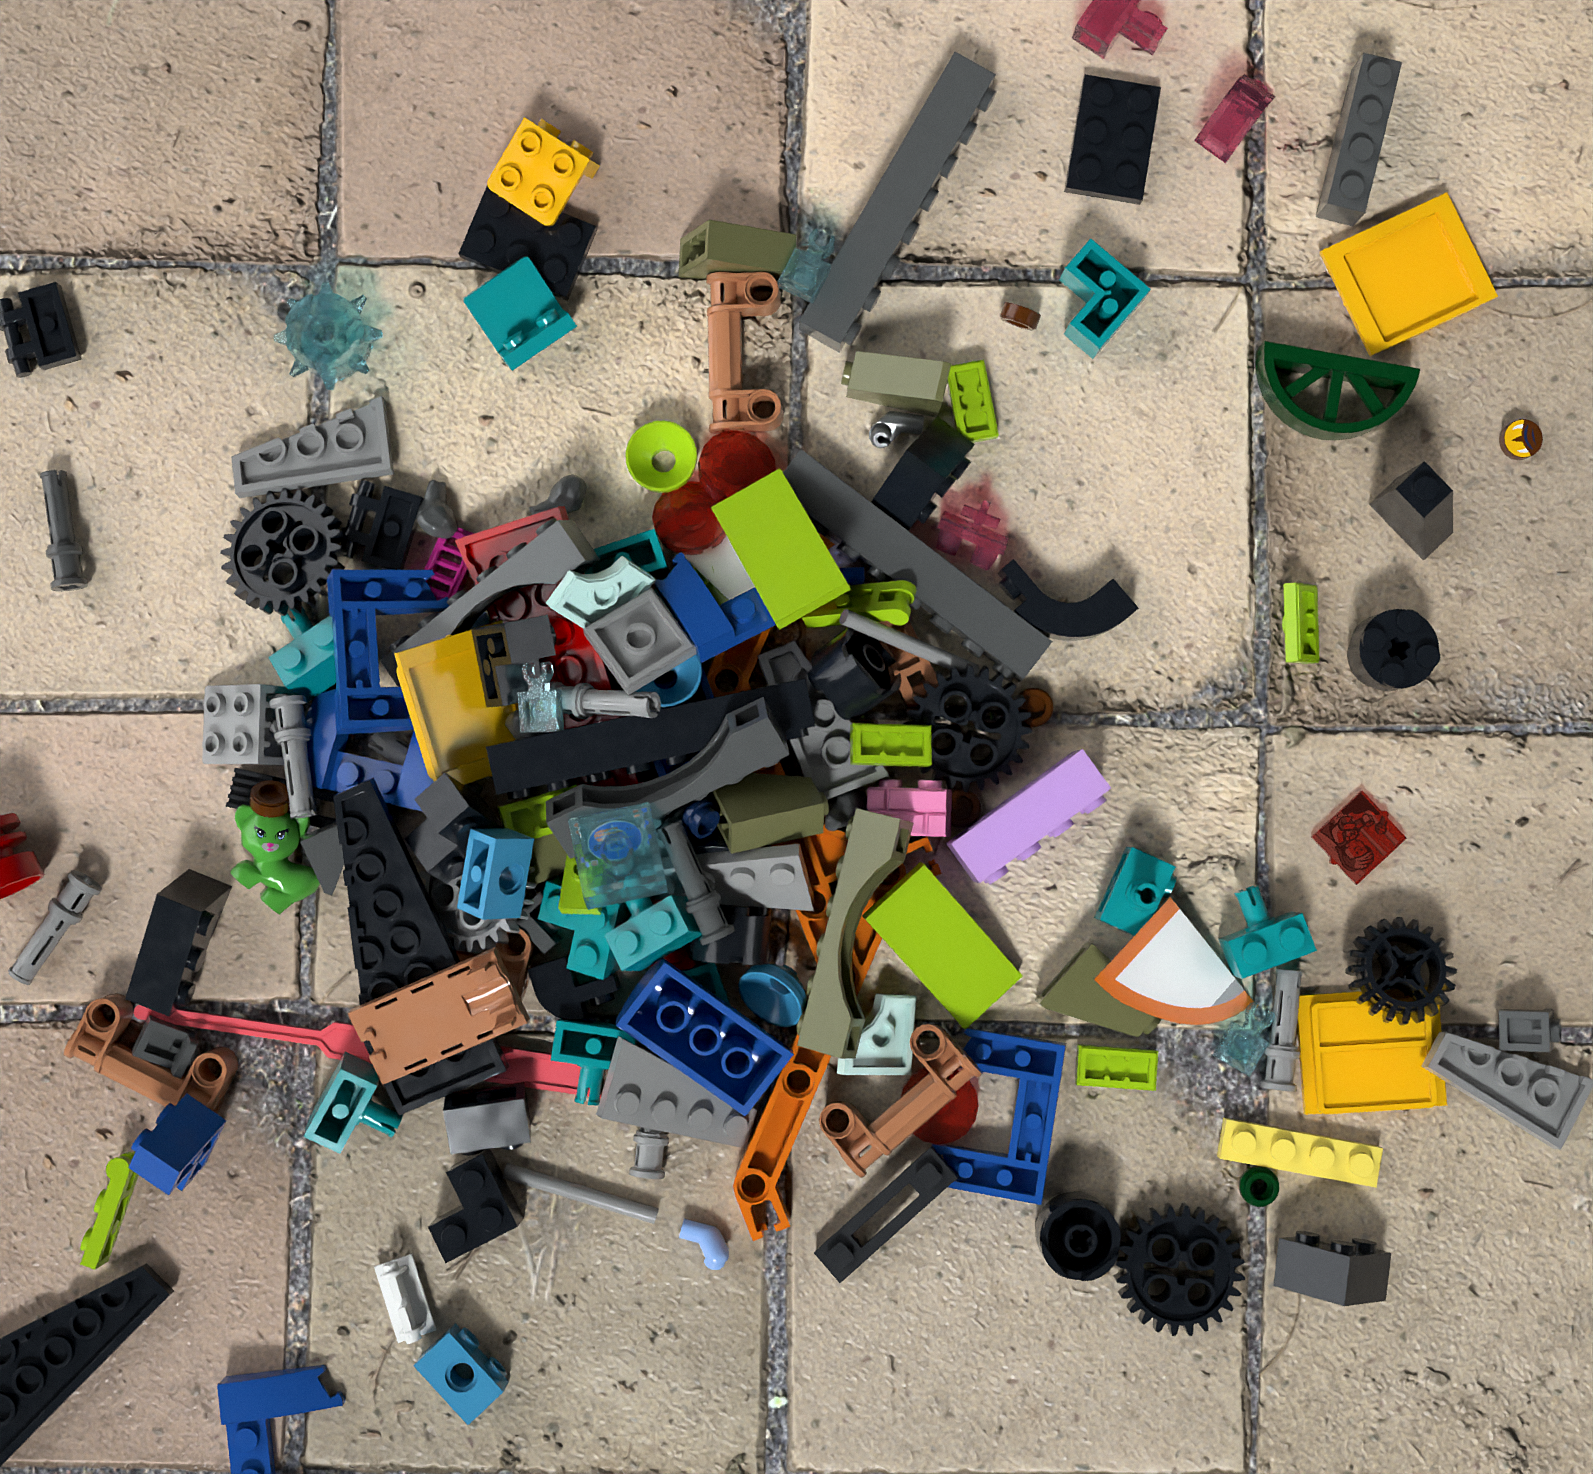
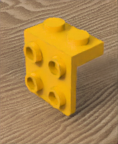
M524 117L490 175L487 186L491 191L540 223L552 226L557 221L582 176L585 175L593 179L600 165L590 159L594 152L576 140H573L569 146L558 139L561 131L541 118L537 125Z

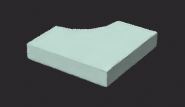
M621 556L611 567L599 573L580 574L569 570L546 604L562 616L585 628L650 589L656 579L633 562Z
M876 994L873 1008L864 1022L856 1058H838L837 1073L842 1075H911L913 1052L910 1048V1038L915 1027L916 996L910 994Z

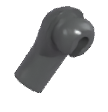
M895 411L887 412L872 425L869 431V439L872 445L877 448L888 447L902 432L920 435L923 429L924 415Z

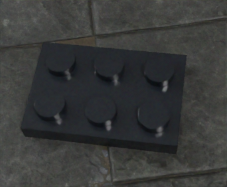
M1084 75L1064 192L1141 204L1161 87Z
M486 186L458 254L462 259L497 273L502 272L522 257L527 256L553 295L568 301L596 235L597 228L595 225L561 212L554 225L546 226Z

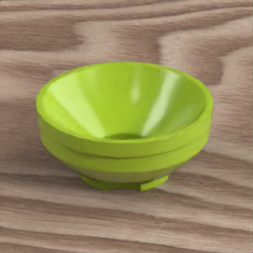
M665 420L653 421L640 427L631 436L625 453L626 465L633 479L640 486L658 493L671 492L685 485L692 477L697 464V449L689 432L682 426ZM668 451L675 456V465L668 472H659L653 467V459L659 452Z

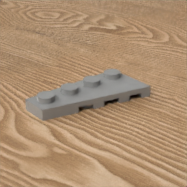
M380 396L370 400V404L354 411L350 408L336 414L337 418L317 426L313 423L299 429L300 433L282 440L278 437L231 456L235 494L239 498L265 495L268 491L273 493L281 492L283 488L290 491L394 474L384 398Z
M795 641L757 655L768 686L803 678L806 679L816 726L807 728L808 736L791 739L789 742L803 777H811L818 792H824L828 800L889 776L883 766L850 765V725L852 723L849 720L842 719L836 713L833 703L824 692L812 686L807 675L808 671L812 669V665Z
M800 844L755 848L733 854L730 851L696 854L711 890H716V893L719 892L721 900L719 904L814 911L815 898ZM670 857L641 860L639 872L650 899L663 900L670 895L686 896Z
M1439 1032L1421 1066L1546 1145L1559 1150L1562 1149L1593 1088V1079L1578 1076L1553 1066L1537 1063L1516 1054H1509L1494 1049V1047L1447 1032Z
M618 1036L596 1115L606 1120L747 1149L757 1110L752 1107L746 1116L742 1115L670 1063Z

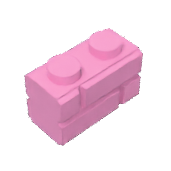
M879 780V787H868V811L913 822L911 836H951L952 790L942 789V781L918 780V788H902L903 780Z

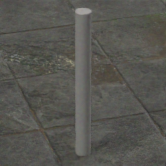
M845 609L840 616V624L950 670L951 665H955L959 674H964L967 663H971L974 674L979 672L978 664L853 611Z
M507 1163L503 1174V1179L652 1224L655 1223L659 1208Z

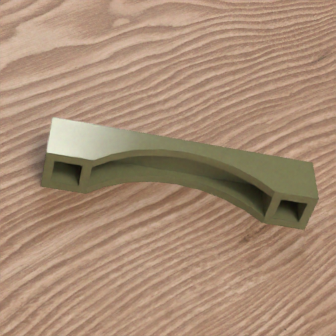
M856 808L855 815L850 818L846 828L848 843L845 855L841 856L836 868V876L838 878L836 891L830 897L827 904L826 915L829 919L826 931L821 935L817 944L816 952L819 959L816 971L811 975L807 984L809 999L806 1011L802 1013L797 1024V1034L799 1035L797 1046L841 1059L856 1058L865 1017L857 1000L853 981L852 952L855 932L862 912L874 891L892 871L905 861L913 822Z

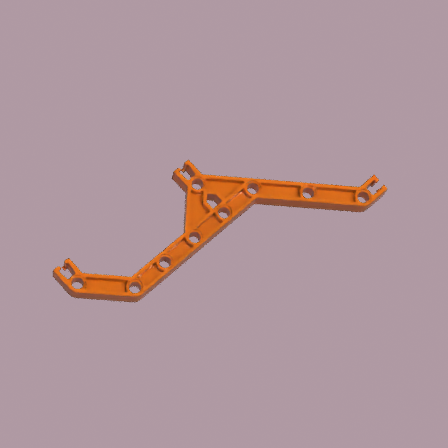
M774 626L715 656L707 677L714 697L752 690L749 683L758 664L757 655L763 653ZM729 671L737 675L739 682L735 690L726 693L717 688L716 681L721 673ZM780 761L771 767H763L752 772L785 775ZM825 824L823 826V833L770 845L772 847L800 844L812 891H818L825 897V907L818 913L796 910L816 963H818L819 959L816 952L817 944L821 935L826 931L829 919L826 915V909L832 892L828 883L838 880L836 876L837 864L841 856L845 855L848 843L846 833L840 830L829 831L826 829ZM922 837L910 842L906 854L920 847L926 853L933 851L928 837ZM935 859L928 861L929 870L934 876L942 874ZM903 863L897 867L899 874L896 881L887 885L881 883L872 894L862 915L906 875ZM862 915L855 932L852 952L853 981L857 996L882 940L880 935ZM797 1032L790 1046L794 1055L776 1078L735 1174L734 1194L753 1241L763 1238L764 1231L768 1230L765 1222L757 1223L752 1206L760 1204L765 1200L771 1201L778 1216L777 1223L774 1224L776 1232L790 1227V1217L777 1186V1181L831 1058V1055L797 1046L799 1040ZM798 1069L804 1070L810 1077L809 1084L799 1090L792 1088L787 1082L790 1072ZM751 1174L759 1175L764 1180L765 1186L759 1192L747 1191L742 1183L746 1176Z

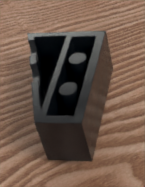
M188 869L157 893L125 997L126 1000L169 1017L181 1005H188L196 988V984L193 983L204 962L207 947L232 889L231 885Z

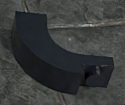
M1014 559L998 573L1002 578L999 582L1002 590L1012 600L1018 597L1022 602L1014 612L1048 638L1063 641L1093 638L1113 629L1139 609L1114 579L1083 601L1065 603L1045 595Z

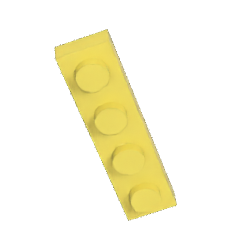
M1223 1117L1217 1157L1224 1160L1377 1188L1383 1148L1366 1143Z

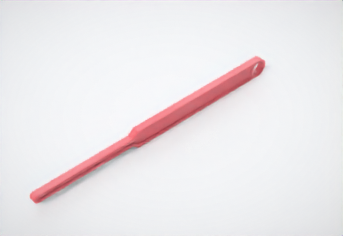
M139 1004L134 1008V1015L139 1019L147 1020L150 1015L172 1024L318 1045L328 1058L341 1059L344 1052H348L371 1063L365 1043L361 1042L352 1023L335 1021L324 1029L184 1008H178L170 1017ZM500 1045L509 1068L503 1073L483 1080L502 1084L525 1082V1087L576 1095L580 1067L577 1064L551 1061L552 1053ZM588 1088V1092H587V1096H588V1097H589V1094H590V1088Z

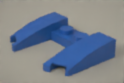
M682 552L677 554L672 560L675 567L665 580L657 579L654 582L655 588L672 616L695 645L696 655L701 663L776 625L755 587L718 605Z
M332 569L328 575L329 617H332L337 689V692L334 694L336 734L414 730L401 687H380L376 615L441 612L448 608V596L437 601L426 580L435 575L433 570Z
M327 689L316 696L305 718L306 728L311 730L310 740L307 741V752L313 787L342 792L374 778L386 803L422 811L414 799L434 781L428 776L415 731L413 732L403 765L345 753L349 734H336L334 694L337 692V689L330 691Z
M967 1028L964 1033L971 1037V1039L963 1049L974 1060L981 1071L1020 1078L1008 1154L932 1143L936 1152H939L940 1155L943 1154L947 1164L959 1175L947 1188L1041 1205L1067 1043Z
M325 1365L226 1376L217 1384L221 1425H226L231 1474H276L270 1418L344 1405L345 1397L341 1390L330 1396L318 1378L319 1375L327 1370Z

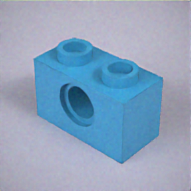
M509 828L470 829L457 909L482 920L521 918L534 838Z
M455 1323L419 1357L413 1366L462 1420L469 1425L504 1392L509 1381L505 1377L507 1372L502 1364L494 1357L488 1359L478 1348L480 1343L476 1336L465 1327L461 1329ZM458 1363L470 1365L474 1371V1377L470 1379L460 1377L456 1372L455 1365Z

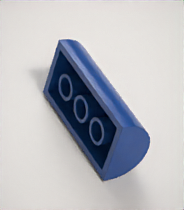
M664 958L657 961L641 978L624 1003L616 1020L618 1028L744 1116L749 1113L794 1055L793 1050Z

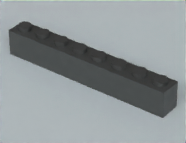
M954 52L800 318V331L839 353L845 343L850 346L853 344L862 328V325L857 322L863 311H872L881 295V291L877 289L884 276L888 279L891 278L901 258L896 256L901 245L905 243L909 246L920 227V224L915 222L922 209L929 212L939 194L935 186L941 176L948 179L958 161V157L954 153L960 143L967 146L978 126L973 121L979 110L986 112L997 93L996 90L992 89L996 74Z
M802 449L784 470L783 474L818 533L824 537L828 535L839 543L836 549L850 561L855 563L857 559H860L868 565L870 569L867 573L877 582L906 580L914 584L917 592L914 602L909 606L915 610L921 606L933 615L930 618V622L946 634H949L952 630L964 640L961 645L977 658L984 654L995 663L992 669L996 673L1001 672L1005 680L1011 682L1015 678L1019 682L1022 681L1053 642Z

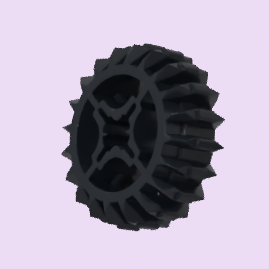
M1402 917L1393 919L1392 925L1388 920L1382 919L1377 922V929L1369 925L1363 930L1365 937L1358 936L1353 941L1358 950H1351L1347 954V958L1357 964L1348 966L1345 969L1346 974L1357 977V980L1348 985L1349 989L1356 990L1360 988L1363 994L1356 999L1357 1003L1363 1004L1369 1000L1372 1005L1368 1009V1014L1374 1016L1380 1010H1383L1382 1018L1385 1023L1391 1022L1395 1015L1399 1025L1408 1024L1410 1017L1418 1024L1425 1020V1014L1430 1017L1435 1016L1439 1013L1437 1005L1444 1006L1449 1002V998L1444 992H1451L1456 986L1446 978L1457 973L1455 967L1446 966V961L1452 959L1454 953L1448 951L1442 953L1440 947L1445 944V939L1441 937L1433 941L1430 938L1434 931L1433 927L1428 926L1420 932L1419 921L1416 919L1411 920L1407 927ZM1388 941L1406 943L1414 947L1417 952L1414 954L1403 953L1397 946L1392 947ZM1374 952L1379 955L1377 960L1382 968L1381 976L1377 981H1375L1372 972ZM1411 961L1413 962L1401 978L1397 976L1389 981V977L1396 973L1395 970L1398 969L1399 965L1402 964L1404 966ZM1425 961L1429 970L1427 990L1423 987L1426 983L1420 973L1421 966ZM1387 988H1397L1405 996L1410 995L1414 1001H1400L1390 997L1384 991Z

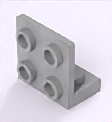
M264 684L206 686L202 742L203 763L284 766L282 747L277 744L274 737L278 729L275 709L270 707V700L294 694L285 686Z

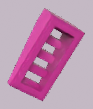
M458 527L456 533L451 537L459 539L475 533ZM438 538L424 570H433L435 574L426 582L437 601L447 596L450 599L453 595L463 590L469 575L464 560L459 565L443 558L445 551L462 557L458 547L448 544L450 538ZM439 566L457 572L454 579L437 573ZM436 580L449 585L448 592L446 593L431 587L433 581Z

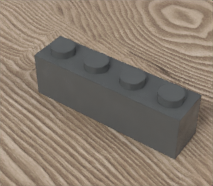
M1363 53L1352 68L1315 217L1354 226L1366 213L1402 62Z

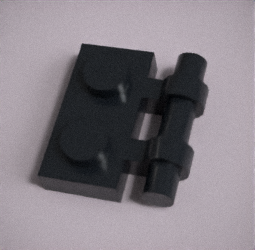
M53 282L18 292L22 308L15 310L12 299H0V330L4 331L8 348L5 350L8 363L13 364L16 377L22 378L32 375L29 361L34 357L37 359L38 366L43 370L82 360L60 284ZM24 324H27L31 341L26 343L23 342L20 327Z
M360 480L357 493H352L349 502L352 509L347 525L341 528V531L347 535V538L341 542V546L348 550V554L343 557L353 559L357 545L365 546L361 560L364 563L388 570H403L417 526V512L424 498L384 486L379 501L372 499L376 484ZM367 511L376 513L370 534L361 532Z

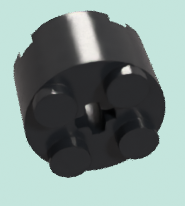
M1409 609L1388 610L1365 619L1355 628L1347 651L1348 664L1354 676L1368 687L1389 692L1412 687L1424 681L1439 663L1438 638L1430 623L1419 615L1418 612ZM1392 645H1395L1397 652L1395 656L1391 657L1388 650L1392 648Z
M849 627L815 651L812 656V669L807 673L812 686L824 692L833 703L836 713L844 720L860 717L896 692L900 688L902 681L900 673L894 676L891 665L896 660L887 645L878 639Z
M720 904L727 923L733 924L735 931L706 945H702L700 942L702 935L690 942L689 958L695 961L721 964L734 962L743 963V965H767L770 948L771 908Z
M1082 1191L1060 1194L1046 1203L1035 1221V1237L1039 1250L1051 1269L1058 1275L1067 1279L1092 1281L1105 1275L1116 1263L1119 1255L1121 1231L1114 1216L1097 1198ZM1077 1229L1082 1232L1084 1237L1079 1243L1073 1239L1071 1234Z

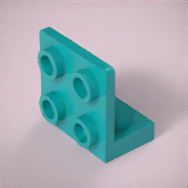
M527 256L522 257L463 298V302L511 371L577 327L569 313L562 309Z

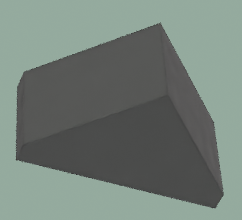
M336 821L303 835L300 841L324 893L331 896L344 866L342 844L339 845Z

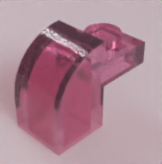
M1093 0L1077 22L1072 39L1102 59L1106 57L1120 35L1153 55L1161 44L1168 28L1162 25L1161 19L1150 11L1143 12L1138 9L1141 0Z
M1244 74L1242 77H1239L1194 141L1226 164L1276 96L1271 94L1261 81L1251 79Z

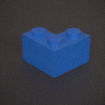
M186 1094L176 1105L169 1103L163 1109L155 1122L157 1126L152 1131L146 1128L136 1138L131 1147L135 1154L128 1168L167 1195H170L175 1188L183 1191L206 1165L227 1120Z

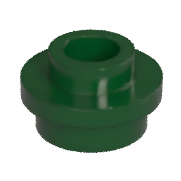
M1254 1166L1247 1169L1241 1175L1239 1192L1242 1198L1250 1205L1264 1207L1271 1204L1277 1198L1279 1181L1276 1175L1268 1168ZM1257 1179H1262L1264 1181L1263 1190L1258 1193L1253 1192L1252 1183Z

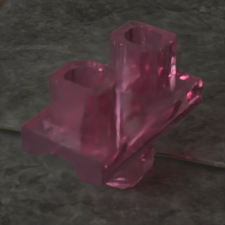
M983 499L979 510L964 504L960 515L970 518L974 522L944 510L937 527L941 530L938 535L936 549L955 556L962 539L977 544L970 563L989 570L997 559L998 554H1004L1009 537L981 526L984 524L997 529L1001 520L987 513L991 502Z

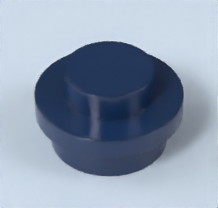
M708 799L692 802L686 807L682 815V823L688 836H696L699 839L709 836L715 830L720 820L715 804Z

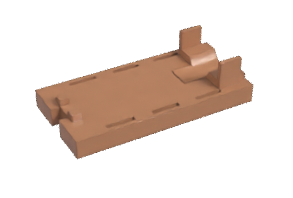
M496 947L355 1007L348 1012V1016L361 1042L370 1041L374 1049L369 1055V1059L382 1085L525 1025L530 1020ZM467 966L470 967V968L467 969V970H464V971H462V972H460V973H457V974L451 976L452 973L455 972V971H458V970H460V969H462V968H464V967H467ZM433 981L434 984L416 991V988ZM395 997L397 998V1000L379 1007L381 1003L386 1002Z

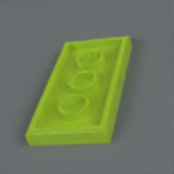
M780 468L711 507L779 630L851 590Z
M921 861L862 915L965 1030L1023 977Z

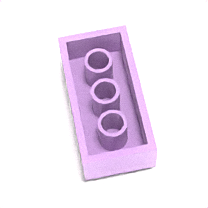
M1083 749L1071 752L975 823L946 842V845L973 882L981 883L984 881L990 885L1009 871L1005 865L1014 858L1024 861L1041 848L1038 841L1048 835L1055 838L1074 825L1071 820L1072 816L1078 812L1089 814L1107 800L1103 794L1109 791L1111 787Z

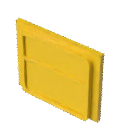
M1447 192L1319 252L1343 301V305L1346 307L1370 357L1476 309L1480 305L1498 297L1474 248V244L1471 242Z
M502 620L496 621V622H493V623H490V624H487V625H484V626H489V625H494V624L503 623V621H502ZM471 630L455 635L449 634L445 638L394 653L398 665L396 673L428 776L433 781H436L443 773H447L463 785L487 776L492 777L486 747L514 741V737L505 726V720L511 712L519 709L529 710L527 701L506 706L486 707Z
M1386 989L1384 991L1394 999L1406 1002L1414 1001L1410 995L1405 996L1399 989ZM1362 991L1299 995L1297 1033L1300 1052L1303 1114H1343L1447 1106L1445 1081L1421 1067L1439 1032H1442L1440 1005H1437L1438 1014L1433 1017L1425 1014V1020L1421 1023H1415L1410 1017L1408 1024L1399 1025L1396 1015L1391 1022H1383V1010H1380L1374 1016L1369 1015L1368 1009L1372 1003L1368 1000L1363 1004H1358L1356 1001L1363 994Z

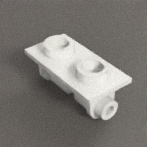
M413 1254L374 1266L398 1343L406 1341V1344H410L422 1338L421 1335L436 1331L437 1329Z

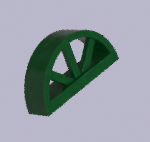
M1264 341L1258 347L1255 356L1257 382L1269 408L1283 423L1293 430L1321 440L1355 438L1370 432L1387 421L1409 399L1420 373L1419 368ZM1275 369L1304 375L1283 389ZM1321 377L1329 379L1323 420L1306 413L1291 400L1292 397ZM1343 381L1349 382L1373 417L1353 423H1336ZM1370 386L1395 390L1385 407Z

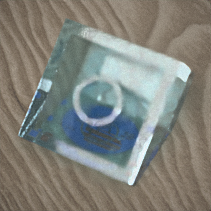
M649 802L568 819L583 899L588 910L668 893Z

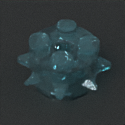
M323 282L318 295L309 294L299 301L292 298L288 299L287 304L291 310L285 319L287 327L285 330L274 335V342L287 346L294 356L295 361L289 373L293 378L305 371H309L322 378L327 390H334L337 381H342L357 371L364 374L369 372L366 361L373 348V342L382 338L383 332L369 326L362 317L361 312L367 300L364 295L348 301L342 296L335 294L329 282ZM327 332L334 335L330 341L323 339Z

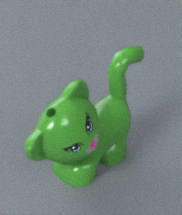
M240 805L235 812V821L237 827L241 830V844L252 854L254 860L253 862L249 860L240 861L230 870V873L247 889H251L261 882L265 886L260 893L261 900L280 915L294 902L303 900L315 893L320 886L312 867L296 864L288 859L297 848L299 839L307 834L310 827V817L292 819L288 812L279 817H263L256 814L249 805Z

